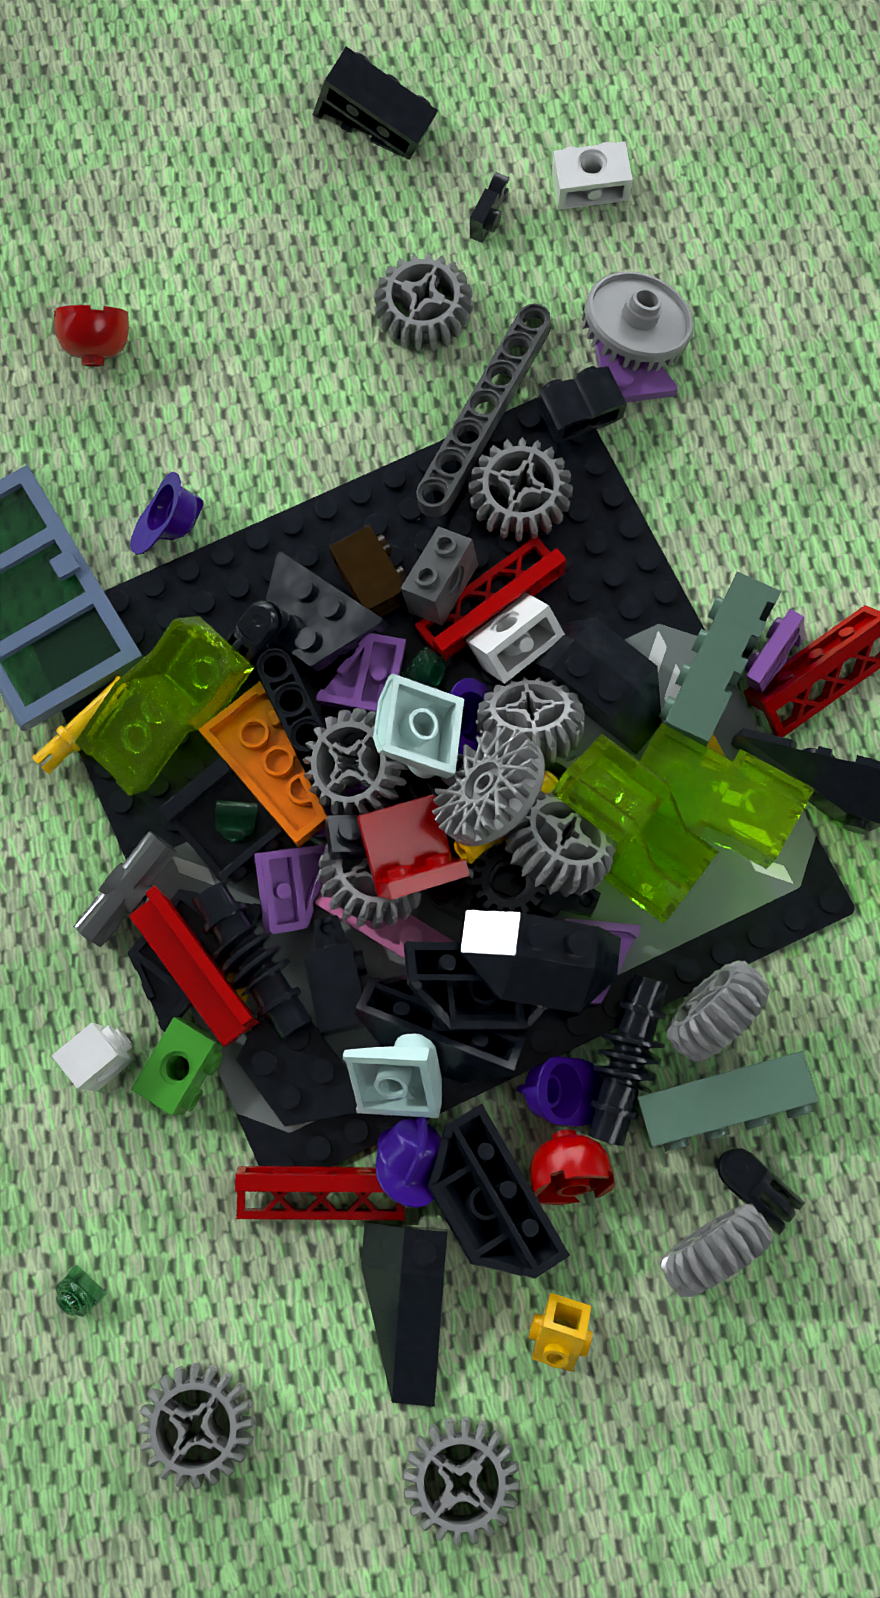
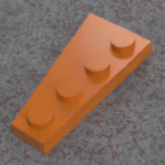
M260 681L198 729L204 739L298 848L325 826L327 818L322 805L318 803L317 795L309 791L312 785L303 776L305 771Z

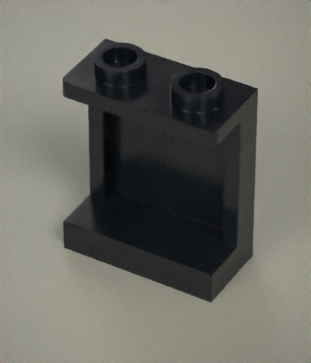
M221 757L158 809L212 870L216 878L220 882H224L225 885L230 881L236 885L252 872L253 869L250 864L255 861V853L276 851L284 844L281 841V838L286 834Z

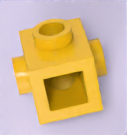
M550 1292L543 1314L534 1313L528 1339L535 1341L531 1359L545 1363L553 1368L573 1372L579 1355L587 1357L591 1346L593 1331L587 1329L592 1306Z

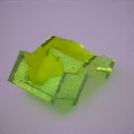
M200 616L173 619L155 648L114 683L75 743L88 756L91 755L117 780L116 783L129 796L146 791L187 733L199 730L223 711L254 667Z
M661 723L620 797L689 836L731 849L767 869L777 859L814 788L742 749L739 750L733 761Z
M603 734L564 772L552 792L554 796L619 843L615 848L616 851L613 855L611 869L604 877V880L663 924L667 922L719 853V851L686 828L668 782Z

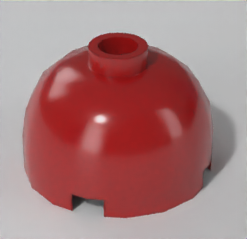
M91 305L57 307L56 311H54L56 337L66 353L82 359L83 366H104V359L116 357L124 350L128 341V311L109 306H103V310L91 309Z
M571 1129L553 1133L552 1139L543 1143L535 1151L529 1167L530 1187L535 1196H538L539 1202L545 1205L579 1203L580 1201L575 1196L594 1191L596 1199L612 1191L616 1185L609 1156L601 1144L585 1135H577L576 1131Z

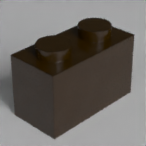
M368 525L329 546L332 561L356 602L379 617L406 604L400 588L408 576L401 566L395 568L389 558L392 555V551L382 534L376 536L371 526Z

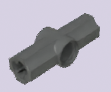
M149 831L137 847L133 849L126 861L118 864L105 879L98 890L100 891L99 895L73 927L88 941L102 947L119 928L125 917L140 906L143 902V897L146 895L145 892L152 888V883L176 855L177 851L161 837Z

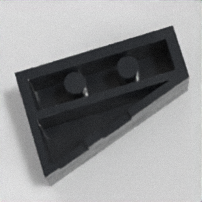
M346 46L323 83L312 115L319 119H322L324 114L342 122L341 129L350 133L353 128L371 135V143L410 160L430 128L438 110L431 106L426 98L414 94L401 85L396 77L384 73L371 64L366 56L359 52H354Z

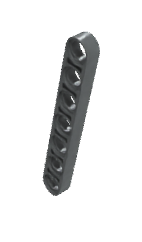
M536 303L528 304L518 312L419 483L416 491L418 506L426 516L439 517L446 514L451 508L551 330L550 312L545 306ZM534 317L540 318L544 322L538 328H529L524 324L526 320ZM517 345L528 349L526 354L519 357L510 355L508 351ZM498 374H507L512 378L506 385H496L492 382L493 377ZM484 402L495 406L493 412L489 414H479L475 408ZM468 431L475 432L479 436L475 442L465 444L458 440L462 433ZM448 461H457L462 465L461 469L453 474L443 472L441 467ZM430 491H440L445 495L444 499L437 504H429L424 500L425 495Z

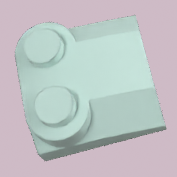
M391 674L386 681L377 706L373 740L378 753L406 764L420 778H431L436 775L448 779L455 775L464 699L396 674Z
M416 1033L402 1035L397 1038L394 1047L344 1050L343 1060L347 1064L357 1103V1113L439 1118L442 1105V1077L436 1048L425 1036Z

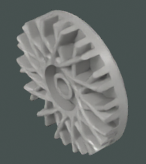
M618 272L603 277L591 288L582 309V329L589 328L587 339H593L591 346L595 347L599 342H602L604 344L601 352L602 356L610 354L609 360L612 363L617 354L626 357L623 367H627L630 364L633 371L638 369L641 362H647V371H650L652 368L655 371H659L664 361L668 367L671 366L672 362L676 363L680 355H683L693 334V317L682 296L664 281L639 272Z
M504 726L502 729L497 727L496 737L490 732L484 731L482 737H476L479 744L477 751L468 745H464L463 754L458 753L457 755L463 766L459 771L455 772V775L448 779L441 777L442 781L449 788L435 789L438 796L433 801L439 806V808L432 810L436 816L435 821L440 825L439 828L462 845L480 846L503 837L521 822L539 795L545 773L543 753L537 744L516 728L512 731L507 726Z

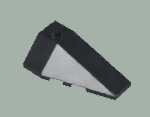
M746 728L740 730L732 738L731 745L829 818L844 823V829L858 834H866L867 831L880 827V761L857 755L855 762L838 759L832 754V749L821 746L818 749L805 748L800 750L796 749L797 743L791 739Z
M365 1222L361 1269L392 1403L435 1406L448 1229Z

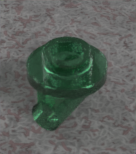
M424 645L401 674V677L435 688L445 675L444 657L442 658L440 653Z
M217 800L215 813L216 831L229 840L245 839L247 835L255 831L257 803Z
M78 1265L74 1266L66 1277L56 1285L58 1295L56 1302L70 1316L75 1314L81 1317L86 1316L108 1294Z

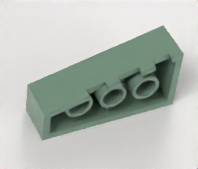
M738 571L736 572L725 597L717 596L707 616L713 619L709 631L701 629L691 650L698 654L693 664L690 665L685 662L675 684L681 686V689L676 699L668 696L659 718L665 720V723L660 733L704 752L727 706L732 691L748 662L750 653H752L766 625V620L780 596V590Z
M803 1050L639 1096L638 1101L652 1147L663 1144L664 1150L667 1152L688 1146L687 1137L703 1133L705 1141L729 1135L728 1126L744 1122L746 1130L770 1124L769 1115L786 1111L787 1118H792L813 1112L810 1104L818 1102L819 1096Z

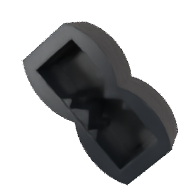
M590 366L580 371L575 379L564 381L562 379H555L548 382L539 392L537 407L554 442L560 443L576 438L589 430L603 428L622 419L627 403L609 367L596 368L595 366Z

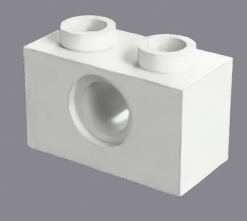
M626 141L617 143L604 142L599 145L579 148L567 147L563 150L553 151L552 176L558 210L629 201L633 179Z
M525 593L468 637L466 642L481 667L505 684L552 647L565 634L549 605Z
M90 1023L52 1055L53 1059L77 1089L90 1091L100 1090L135 1060L129 1052L133 1044L119 1028L114 1030L110 1025L105 1027L96 1023Z

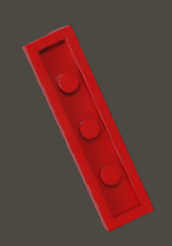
M538 537L531 539L465 587L453 609L456 608L455 614H449L446 619L448 622H454L453 625L435 638L427 629L434 624L431 621L421 619L414 625L415 629L440 661L444 663L468 645L466 642L468 637L522 595L528 593L534 597L565 573L567 559L557 548L550 552ZM535 550L542 559L528 570H521L522 559ZM517 563V568H516V570H515V569H509V568H511L513 565H515V564ZM498 576L515 578L498 592L490 593L491 583ZM486 586V592L479 591ZM468 598L485 600L465 616L460 615L461 603Z
M864 605L789 658L762 693L751 687L743 691L748 703L764 712L775 736L785 737L880 669V653L875 656L870 655L874 641L880 637V611ZM851 657L856 658L852 673L845 678L839 677L843 663ZM820 679L826 680L821 695L814 700L808 699L812 685ZM794 702L791 716L781 722L776 711L786 703Z
M154 885L145 892L150 900L128 916L219 1042L226 1048L257 1025L259 1021L237 991L232 989L229 980L222 974L221 969L166 894Z
M238 1166L235 1174V1192H237L236 1219L405 1220V1206L396 1202L397 1209H378L368 1199L373 1192L385 1193L377 1180L376 1167ZM246 1192H270L274 1196L264 1208H246ZM288 1192H312L317 1198L306 1208H294L284 1196ZM331 1192H354L358 1196L347 1209H337L326 1197ZM280 1202L285 1208L273 1207ZM322 1202L328 1209L315 1207ZM364 1202L369 1209L357 1208Z

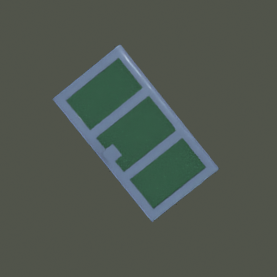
M25 465L0 480V694L20 730L27 731L115 680L117 675L120 677L146 660L28 465Z

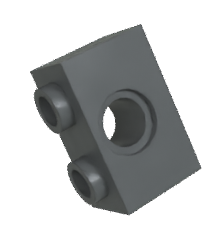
M438 526L400 588L409 613L443 626L479 565L472 539Z

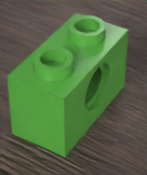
M173 1017L131 1090L171 1116L183 1115L186 1111L190 1112L202 1096L203 1091L199 1088L206 1076L213 1075L222 1063L224 1054L221 1051L224 1047L216 1036L189 1019ZM181 1057L186 1058L189 1063V1073L184 1079L178 1077L175 1069L176 1063Z

